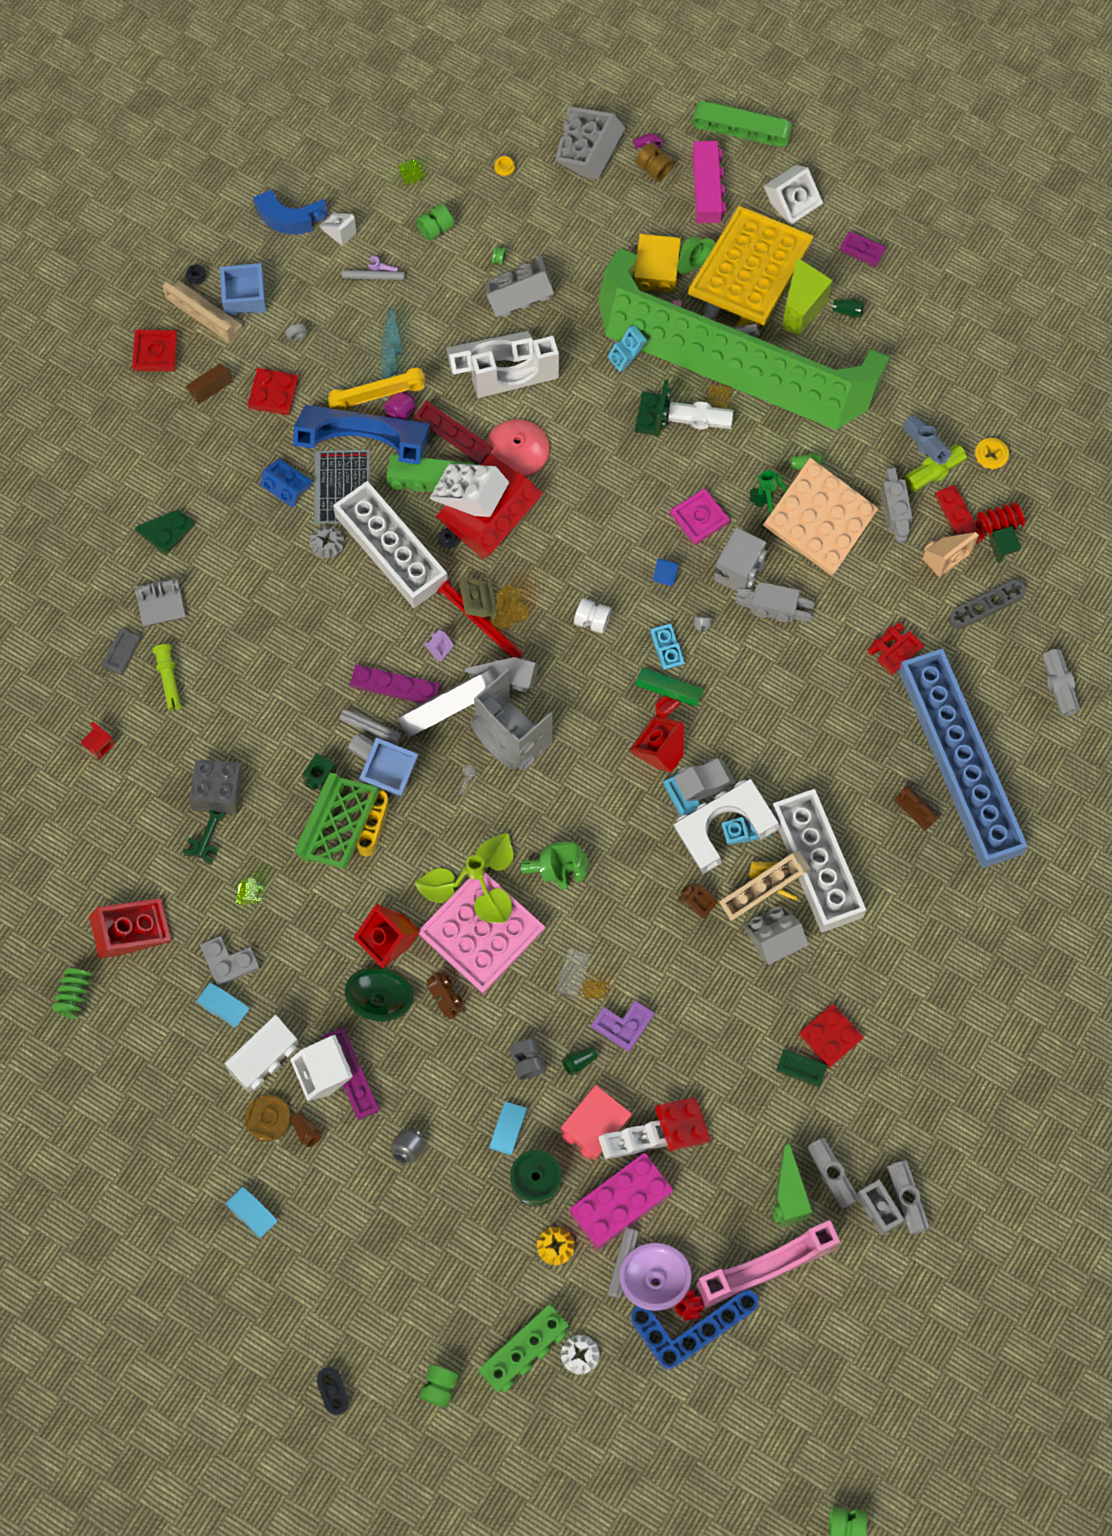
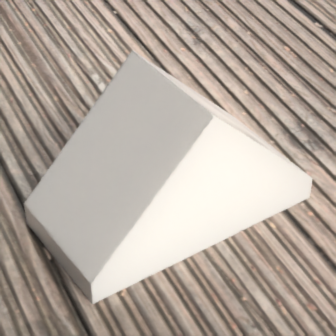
M333 213L320 225L324 232L342 246L357 233L355 217L352 214Z

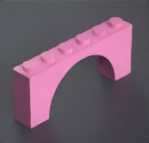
M829 1220L809 1229L795 1240L761 1257L733 1268L719 1269L699 1278L696 1288L704 1301L705 1308H708L835 1251L840 1244V1240Z

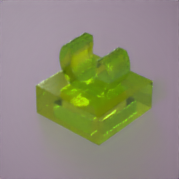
M417 159L398 165V171L405 186L424 180V175Z
M248 877L240 881L236 904L245 906L251 902H261L262 898L256 897L255 891L260 892L264 887L256 885L257 879Z

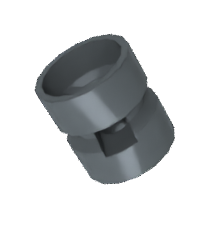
M537 1039L523 1040L509 1047L512 1060L517 1062L515 1070L519 1080L530 1079L547 1071L543 1057H539L541 1050Z

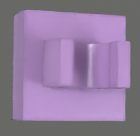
M438 630L436 634H431L432 639L429 643L425 642L424 645L436 660L442 661L454 644L445 632Z

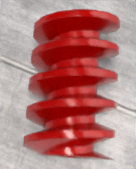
M1011 502L1009 505L1004 504L1001 508L998 506L994 507L993 510L980 511L976 518L977 527L983 538H985L986 531L991 536L993 529L996 531L1001 530V527L1005 529L1010 524L1013 526V529H1017V522L1020 523L1021 527H1025L1024 514L1016 502Z

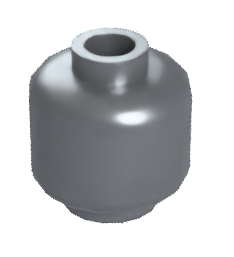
M413 1128L401 1130L390 1146L392 1156L401 1164L416 1162L425 1148L422 1134Z

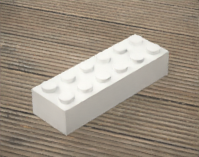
M368 481L333 505L335 517L413 608L436 593L441 584L448 580L447 572Z
M815 789L773 803L771 812L779 823L780 829L778 831L788 854L800 851L811 868L809 872L799 878V881L821 933L863 918L866 908Z

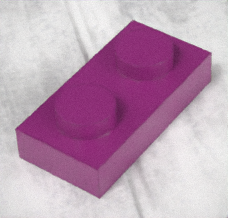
M848 231L839 251L877 268L886 247Z

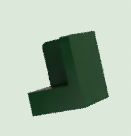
M1013 526L992 532L989 543L998 563L1003 561L1005 555L1021 550Z

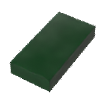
M784 1049L776 1072L819 1088L827 1065Z

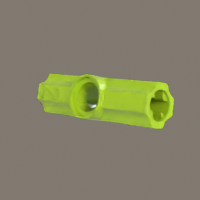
M954 444L949 448L951 450V457L948 458L946 463L941 465L928 457L920 467L905 475L904 480L907 487L911 491L916 492L932 481H940L951 469L966 460L965 450L961 445Z

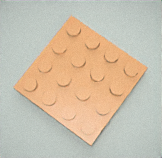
M809 458L763 523V526L832 576L879 508L812 458Z

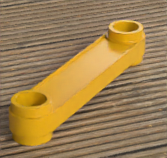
M411 368L405 374L344 391L333 390L329 392L330 409L345 411L347 407L408 390L420 391L425 387V376L422 369Z

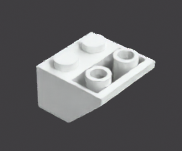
M335 1035L302 1049L290 1059L307 1101L330 1096L353 1077Z

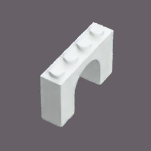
M550 336L534 340L532 355L523 363L512 367H497L492 351L471 356L472 381L477 398L558 379L559 353L554 337Z
M751 779L738 782L731 791H724L718 794L714 801L709 804H701L695 809L694 813L689 816L685 814L676 820L677 823L673 824L702 874L722 863L720 856L708 839L709 825L719 814L736 812L743 815L750 822L760 840L780 829L778 821Z

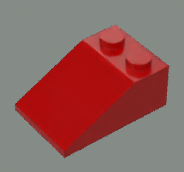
M161 898L97 907L89 915L99 959L121 956L171 942Z

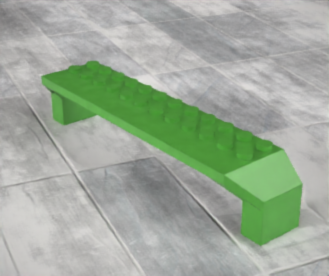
M619 248L605 268L598 302L607 337L621 341L627 329L635 325L647 340L641 349L642 351L835 430L866 412L880 388L890 359L889 356L870 349L862 366L834 370L640 291L633 281L639 255Z

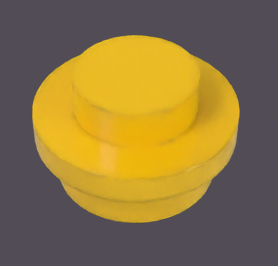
M501 156L496 160L494 169L500 176H509L514 172L515 164L511 158Z

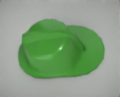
M699 236L688 238L679 249V254L681 255L677 263L679 273L687 274L703 266L716 243L710 238L703 239Z

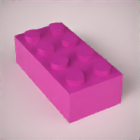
M643 1153L569 1209V1214L598 1251L624 1232L626 1228L632 1226L672 1196L673 1189L648 1156Z

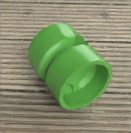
M441 203L430 210V214L425 212L416 218L420 232L428 241H432L440 236V231L445 233L455 226L450 212Z
M430 1365L425 1377L428 1382L422 1385L418 1398L431 1404L448 1408L452 1397L450 1390L455 1389L459 1375L447 1369Z
M831 1507L828 1536H866V1510L852 1509L850 1512H847L846 1508Z

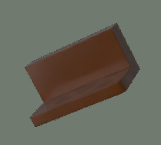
M218 364L186 385V389L199 405L233 383L231 371L228 368L224 369L221 364Z

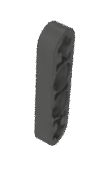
M1013 580L953 609L949 616V624L952 628L960 630L1019 602L1026 592L1025 585L1021 581ZM1012 588L1020 590L1018 595L1014 592L1007 598L1006 595L1011 592ZM999 596L1002 599V603L1000 605L993 604L991 597ZM980 605L983 607L984 612L976 614L973 612L972 606ZM966 612L968 613V615H966L963 618L962 622L960 620H955L956 615H958V617H962L966 614Z

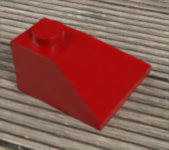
M654 716L629 750L656 769L671 773L684 756V724L680 721Z
M375 904L353 938L381 968H385L410 948L419 935L420 930L406 916L382 905Z

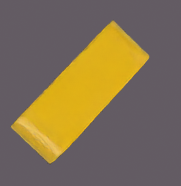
M380 790L377 799H382L384 803L380 806H373L356 844L357 851L362 856H370L376 851L384 826L389 802L387 794ZM374 819L378 821L375 826L367 825L369 820ZM364 840L372 842L368 847H362L360 844Z

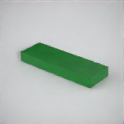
M643 667L635 683L638 687L677 699L695 707L698 706L704 691L703 688Z

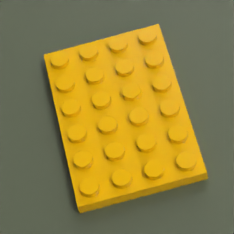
M738 206L689 287L688 295L765 325L793 276L796 260L804 258L813 242L814 236Z

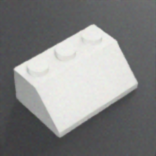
M275 1015L225 1063V1066L230 1075L250 1093L252 1090L256 1091L264 1083L263 1079L269 1073L274 1074L281 1067L280 1063L286 1057L290 1058L296 1053L299 1043L296 1037Z

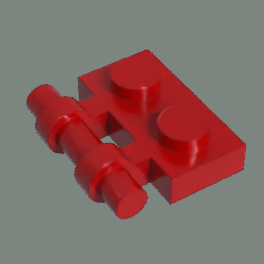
M899 622L886 629V633L881 638H876L867 649L868 654L871 656L876 652L882 654L878 657L877 661L892 676L899 671L903 661L914 658L924 649V645L910 631L904 636L899 633L904 629L903 625ZM891 639L894 640L896 643L888 648L886 644Z

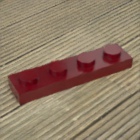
M428 401L423 403L414 416V419L418 422L429 423V429L479 465L485 461L493 450L491 445Z

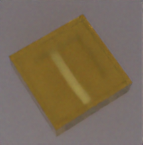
M709 385L707 403L711 407L728 409L730 387Z

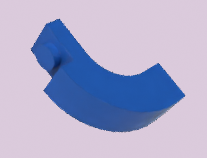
M272 190L253 197L255 209L262 221L270 228L281 233L304 234L313 231L312 223L322 221L328 216L327 206L323 199L303 208L291 209L280 204Z

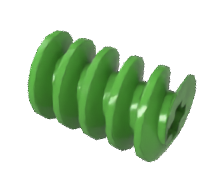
M67 968L63 973L66 977L61 978L60 981L63 986H59L57 990L60 994L55 995V1000L58 1003H53L52 1009L64 1017L78 1019L73 1012L81 1011V1008L76 1004L84 1003V999L79 997V995L87 994V991L82 986H90V982L85 980V978L93 977V974L82 969Z

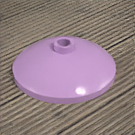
M650 1243L639 1246L626 1256L620 1268V1285L625 1296L633 1304L647 1310H664L673 1307L686 1296L690 1288V1266L686 1258L669 1245ZM653 1282H658L659 1285H658V1286H653L652 1283H653Z

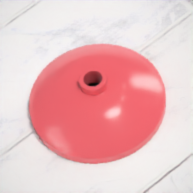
M514 419L505 421L495 427L487 439V443L493 447L490 454L524 477L537 473L545 465L549 456V441L546 434L539 426L527 420ZM519 440L521 443L515 444L514 441Z

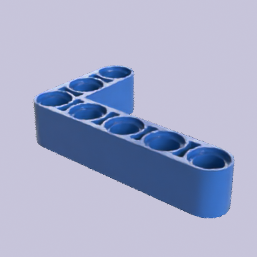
M752 1291L741 1292L673 1341L651 1310L639 1306L636 1307L631 1314V1324L658 1364L665 1370H673L751 1315L758 1306V1297ZM744 1297L750 1298L753 1301V1307L750 1309L744 1308L741 1305V1299ZM730 1311L734 1315V1320L730 1323L724 1322L721 1313ZM639 1312H644L648 1316V1321L640 1324L635 1320V1315ZM706 1324L711 1325L715 1330L714 1335L705 1336L702 1332V1327ZM658 1332L662 1337V1341L658 1344L651 1343L649 1334ZM686 1338L692 1339L695 1342V1348L693 1350H686L682 1345V1341ZM664 1353H673L676 1361L673 1364L665 1363L663 1361Z

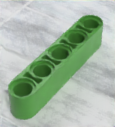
M700 101L696 104L691 121L693 126L699 129L778 147H785L788 144L792 130V124L788 120Z

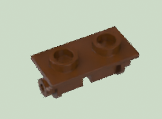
M905 786L893 800L924 831L941 817L910 786Z
M434 972V976L426 980L428 983L427 988L435 1000L441 996L443 997L437 1005L444 1017L450 1020L456 1017L455 1012H466L463 1007L464 1002L462 998L451 987L453 984L449 976L444 973Z

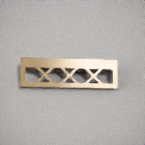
M179 280L173 286L168 282L162 286L168 301L228 343L243 329L242 324Z

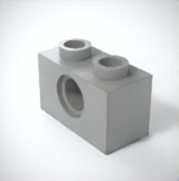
M880 1180L858 1192L859 1202L881 1237L899 1227L905 1221Z

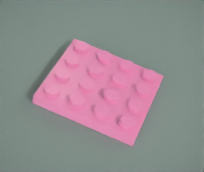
M484 874V882L488 893L495 888L504 890L488 874ZM469 878L423 925L419 936L484 994L546 930V927L510 894L508 895L512 903V912L507 922L490 923L481 920L475 913L474 903L484 893L479 879L473 880Z

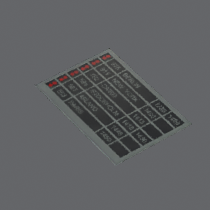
M370 450L315 451L314 524H341L335 517L333 505L366 481L370 483Z

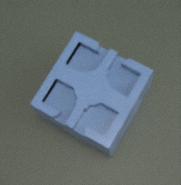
M262 264L220 267L224 312L229 316L238 315L241 312L248 314V312L252 311L253 313H265L266 298Z
M376 737L359 780L402 798L418 759V754Z

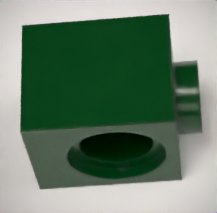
M316 753L302 773L304 785L313 791L316 789L322 791L329 773L335 774L337 772L335 763ZM317 771L324 773L319 778L313 777V774Z

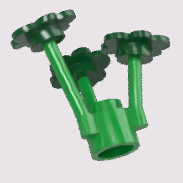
M767 470L758 476L759 488L750 490L749 501L755 502L757 507H763L765 504H768L770 515L773 510V492L776 491L778 484L784 493L788 488L782 481L780 474L776 475L774 471ZM767 518L762 520L761 525L763 528H766L763 526V523L766 521Z

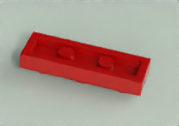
M952 485L935 492L934 496L954 534L962 535L976 532L979 535L976 544L982 542L983 536L956 486Z

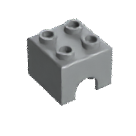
M735 528L716 562L718 571L714 574V581L737 592L739 588L752 589L756 581L757 571L761 572L766 562L764 560L768 553L765 550L766 542Z

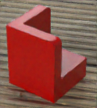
M92 722L90 724L92 731L81 741V744L100 760L115 744L110 735L95 722Z

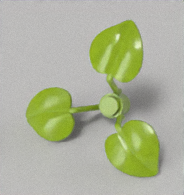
M509 834L497 835L481 844L476 851V855H472L466 860V868H462V873L456 882L451 871L437 868L416 880V888L428 900L444 903L455 893L453 887H458L467 874L473 880L479 879L484 893L474 903L476 915L481 920L490 923L507 922L512 912V903L509 895L500 888H495L488 893L483 876L485 869L488 867L494 871H501L512 864L514 854Z

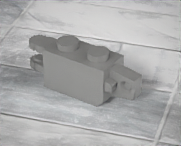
M890 468L886 469V481L882 482L881 490L888 532H894L897 542L905 543L908 539L909 527L912 521L905 480L898 479L896 469Z
M763 582L757 584L755 589L739 588L736 597V603L750 608V613L755 614V616L760 618L771 617L784 623L788 621L793 622V619L809 622L812 615L796 610V607L803 609L814 608L813 601L798 598L800 590Z

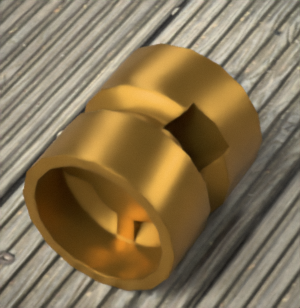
M649 143L639 152L635 163L644 171L648 170V174L659 182L670 173L674 161L665 153L661 154L662 151L655 144Z

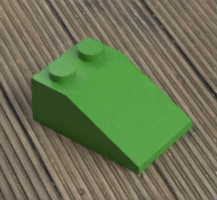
M790 1144L785 1145L781 1153L774 1209H771L775 1223L779 1222L781 1228L806 1221L812 1213Z

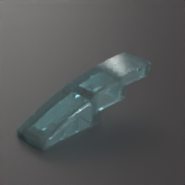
M394 308L389 309L383 331L381 346L383 379L391 378L392 375H398L395 356L402 355Z

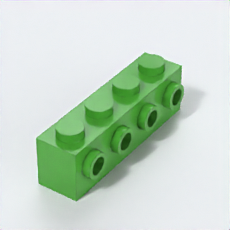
M549 1304L480 1367L478 1372L497 1394L501 1391L506 1393L515 1384L513 1380L519 1374L523 1377L533 1368L531 1363L537 1357L540 1360L543 1359L551 1351L548 1347L555 1341L560 1343L568 1335L566 1331L569 1329V1325Z

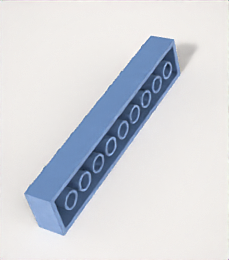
M943 648L903 661L898 672L981 868L983 869L1023 855L1028 847Z

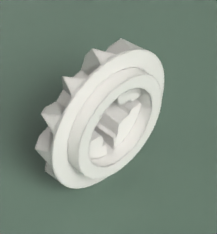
M577 1335L569 1338L563 1345L561 1360L565 1368L570 1372L586 1374L597 1365L599 1350L592 1339L587 1336ZM574 1346L579 1348V1350L589 1349L584 1355L586 1364L580 1358L571 1360L576 1355Z

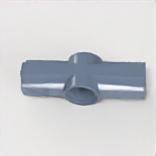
M915 415L908 417L906 422L903 423V430L917 443V450L920 453L927 454L939 465L946 463L948 458L951 457V450L937 437L934 427L926 426Z

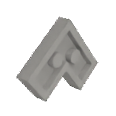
M221 936L200 945L217 987L260 969L251 947L229 956Z

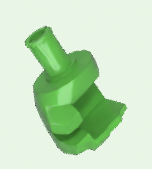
M556 842L547 845L541 850L540 859L522 860L521 870L523 874L541 873L545 882L556 881L559 887L565 890L568 888V873L573 871L577 883H580L587 875L590 862L585 852L577 843Z

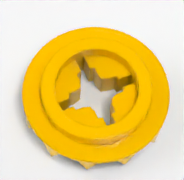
M987 438L978 443L974 456H976L977 463H980L983 468H990L993 471L996 468L1001 469L1007 463L1009 450L1001 440ZM988 451L996 453L995 459L993 457H986Z
M550 1227L539 1236L537 1252L544 1262L550 1265H561L567 1262L573 1255L574 1240L565 1229ZM553 1236L558 1243H565L559 1247V1255H557L554 1249H546V1247L552 1244Z

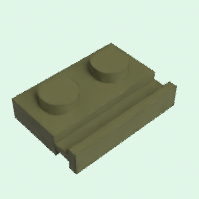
M462 577L459 585L465 614L485 618L486 616H491V619H495L498 612L491 582L483 583L482 580Z

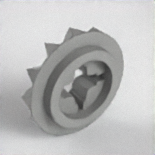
M324 525L322 528H316L310 537L311 550L322 558H332L338 555L344 546L343 535L334 526L327 527ZM330 535L332 543H327L323 547L322 539H326Z

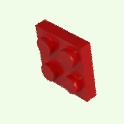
M135 330L132 359L133 371L175 372L177 330Z
M257 368L248 401V408L290 416L299 381L298 375Z
M834 1004L828 1007L798 1034L829 1069L864 1039Z
M696 1097L660 1104L655 1107L670 1152L707 1144L712 1141Z

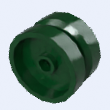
M530 1150L521 1154L513 1162L510 1170V1183L514 1196L521 1203L531 1207H541L551 1203L561 1188V1168L558 1161L551 1154L542 1150ZM537 1175L540 1176V1179L538 1181H534L531 1178V1176L534 1178L537 1177Z

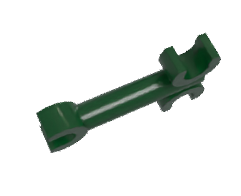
M209 810L210 819L199 844L195 839L188 838L187 843L193 845L194 848L192 850L183 849L185 856H196L202 858L206 864H213V859L208 858L207 854L210 852L217 854L218 850L214 846H208L218 821L223 820L226 816L224 811L216 815L213 810Z

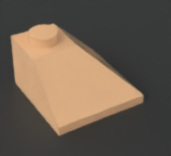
M974 532L941 538L937 542L932 541L924 549L923 560L940 578L972 554L979 535Z

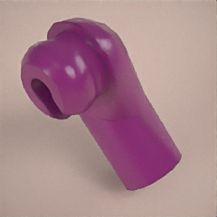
M651 133L633 139L635 149L644 147L649 143L655 144L659 149L663 146V140Z

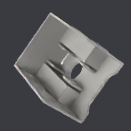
M508 669L474 697L476 716L470 721L472 729L488 751L506 767L514 769L517 766L523 771L552 745V712L534 726L510 702Z

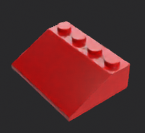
M491 454L481 465L496 466L509 481L491 516H474L447 505L436 515L445 526L483 560L496 549L543 494L530 480Z

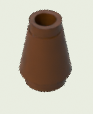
M298 1112L291 1117L290 1121L302 1145L312 1147L321 1140L320 1129L302 1112Z

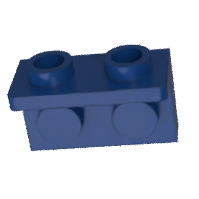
M279 458L263 470L260 485L289 506L294 507L298 497L311 487L312 480Z

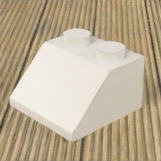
M795 165L764 185L772 206L789 224H793L823 204L808 167Z

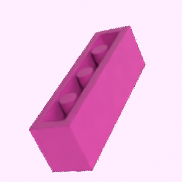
M693 141L692 160L696 223H721V217L726 212L725 202L721 201V197H724V184H720V179H723V167H719V162L722 161V149H718V141Z

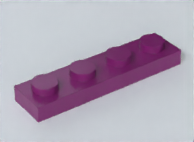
M356 664L350 681L351 688L420 704L437 696L440 691L439 683Z
M342 1027L323 1035V1039L333 1035L336 1036L346 1062L350 1067L353 1077L343 1086L358 1121L380 1112L345 1028Z

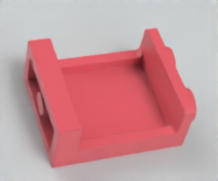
M595 1085L561 1126L560 1132L563 1134L561 1137L568 1144L577 1145L581 1149L579 1152L588 1160L593 1158L597 1161L603 1152L598 1137L607 1133L619 1132L631 1120L632 1113Z

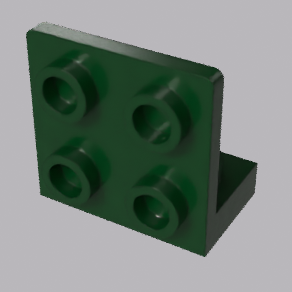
M664 380L662 394L642 391L635 433L660 437L661 429L666 427L667 412L669 411L672 388H668L669 380Z

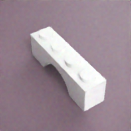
M525 331L447 347L446 350L452 374L472 371L471 356L492 351L494 361L509 360L517 362L526 360L532 355L533 342L529 332Z

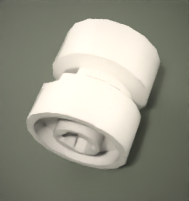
M582 598L574 618V624L583 628L590 626L592 631L603 634L608 625L612 608L602 604L595 606V602Z

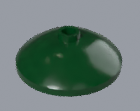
M368 967L355 972L347 980L344 992L347 1004L355 1013L366 1019L379 1022L392 1021L404 1016L410 1010L414 996L413 989L406 978L396 971L381 967Z

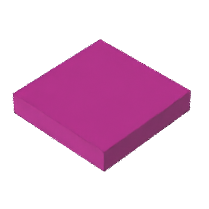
M705 488L670 510L672 518L695 546L730 522V519Z

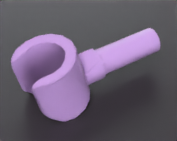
M375 256L370 257L371 263L375 264H368L370 271L386 270L397 272L398 268L381 264Z

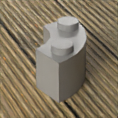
M712 758L701 766L684 767L678 772L677 776L673 777L686 801L708 798L736 784L727 765L719 758Z

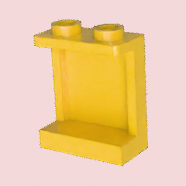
M639 234L637 251L639 256L635 268L634 282L640 290L675 291L681 238Z

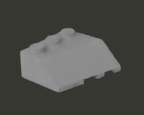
M568 106L567 113L569 116L568 120L564 122L563 128L565 133L564 137L560 139L556 161L582 177L598 180L625 127L612 113Z
M541 254L536 256V261L531 264L526 262L520 264L516 272H505L485 283L486 294L496 317L500 315L501 317L508 316L515 309L528 308L533 302L538 300L545 301L554 294L552 282Z

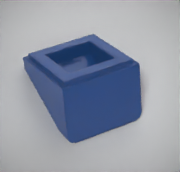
M660 558L657 559L653 581L673 586L678 573V563Z

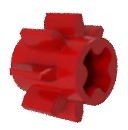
M689 1290L686 1296L678 1304L674 1305L677 1315L684 1316V1321L700 1318V1312L704 1309V1301L701 1296L695 1295V1290Z

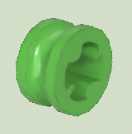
M495 246L492 264L499 263L500 266H503L506 247L500 249L499 246Z

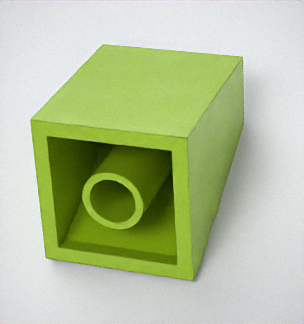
M799 258L795 263L783 319L785 329L798 336L803 333L828 303L832 286L831 279Z

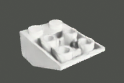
M448 464L430 499L474 516L490 517L509 481L496 466Z

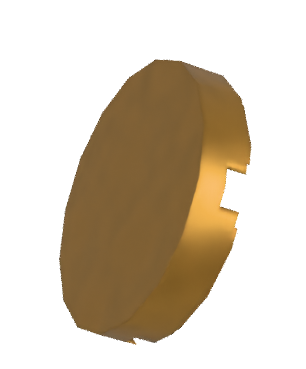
M263 1095L256 1100L254 1099L245 1111L244 1121L246 1128L254 1138L260 1141L271 1142L278 1140L286 1134L291 1123L289 1107L283 1099L275 1095Z

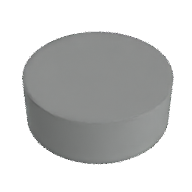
M296 324L286 329L285 334L288 340L296 341L305 337L307 330L304 324Z

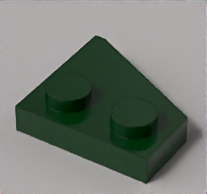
M175 510L138 525L134 529L137 534L167 556L195 524L194 521L181 511Z

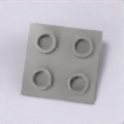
M178 578L135 587L134 590L138 600L142 626L185 618Z

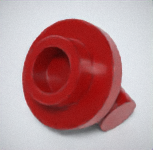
M662 696L655 705L657 716L667 718L671 712L680 706V703L677 699L672 700L670 697Z

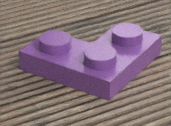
M635 1001L625 1017L621 1019L603 1007L592 1023L591 1028L627 1052H630L655 1013Z

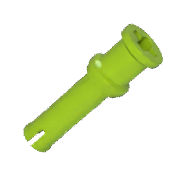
M161 644L152 648V652L156 655L157 660L156 670L161 673L167 710L174 711L173 702L176 710H179L182 706L173 672L176 665L172 661L170 653L172 646L170 644Z

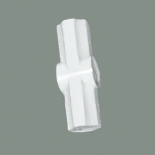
M671 402L668 421L687 423L696 429H706L709 426L731 429L733 410L711 407L706 402H695L693 405Z

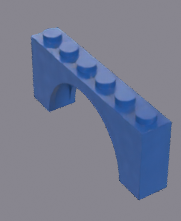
M304 405L294 425L293 446L314 449L320 442L334 437H368L393 447L399 455L398 462L420 465L428 445L430 424Z

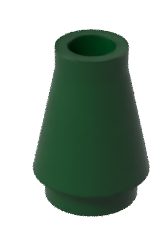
M859 298L834 299L832 312H837L853 319L861 318L864 301H859Z
M591 1046L587 1049L566 1054L565 1058L562 1059V1064L569 1075H577L591 1062L596 1060L598 1056L595 1049Z

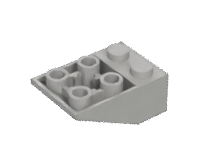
M513 657L465 668V672L470 673L469 677L471 678L486 669H490L496 679L508 669L509 684H513L512 689L527 692V689L534 688L540 664Z

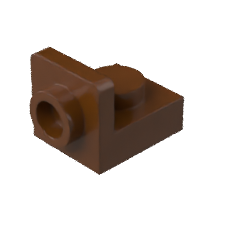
M700 883L687 884L680 893L682 895L678 898L680 903H686L700 918H705L718 903Z

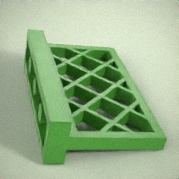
M329 773L294 852L303 861L310 863L315 861L345 870L380 789L375 786L343 779L337 774ZM344 787H351L353 792L342 797L341 794ZM366 791L371 792L369 799L361 802L359 795ZM356 798L358 805L347 810L345 803ZM342 805L344 812L334 817V809ZM361 810L360 819L352 822L350 815ZM347 817L349 824L338 829L336 822ZM333 825L335 832L325 837V829ZM352 829L353 835L351 839L344 842L341 835ZM338 837L340 845L330 849L327 842ZM324 844L327 852L319 856L314 855L317 848ZM343 849L344 855L341 862L335 861L332 855Z

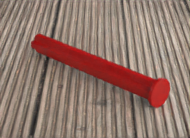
M446 580L438 588L437 593H443L465 614L462 595L450 585V580ZM465 614L511 658H521L523 652L488 619Z

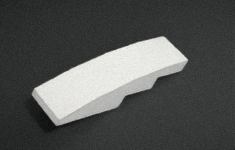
M659 1121L626 1128L619 1132L603 1134L598 1137L605 1159L668 1146Z

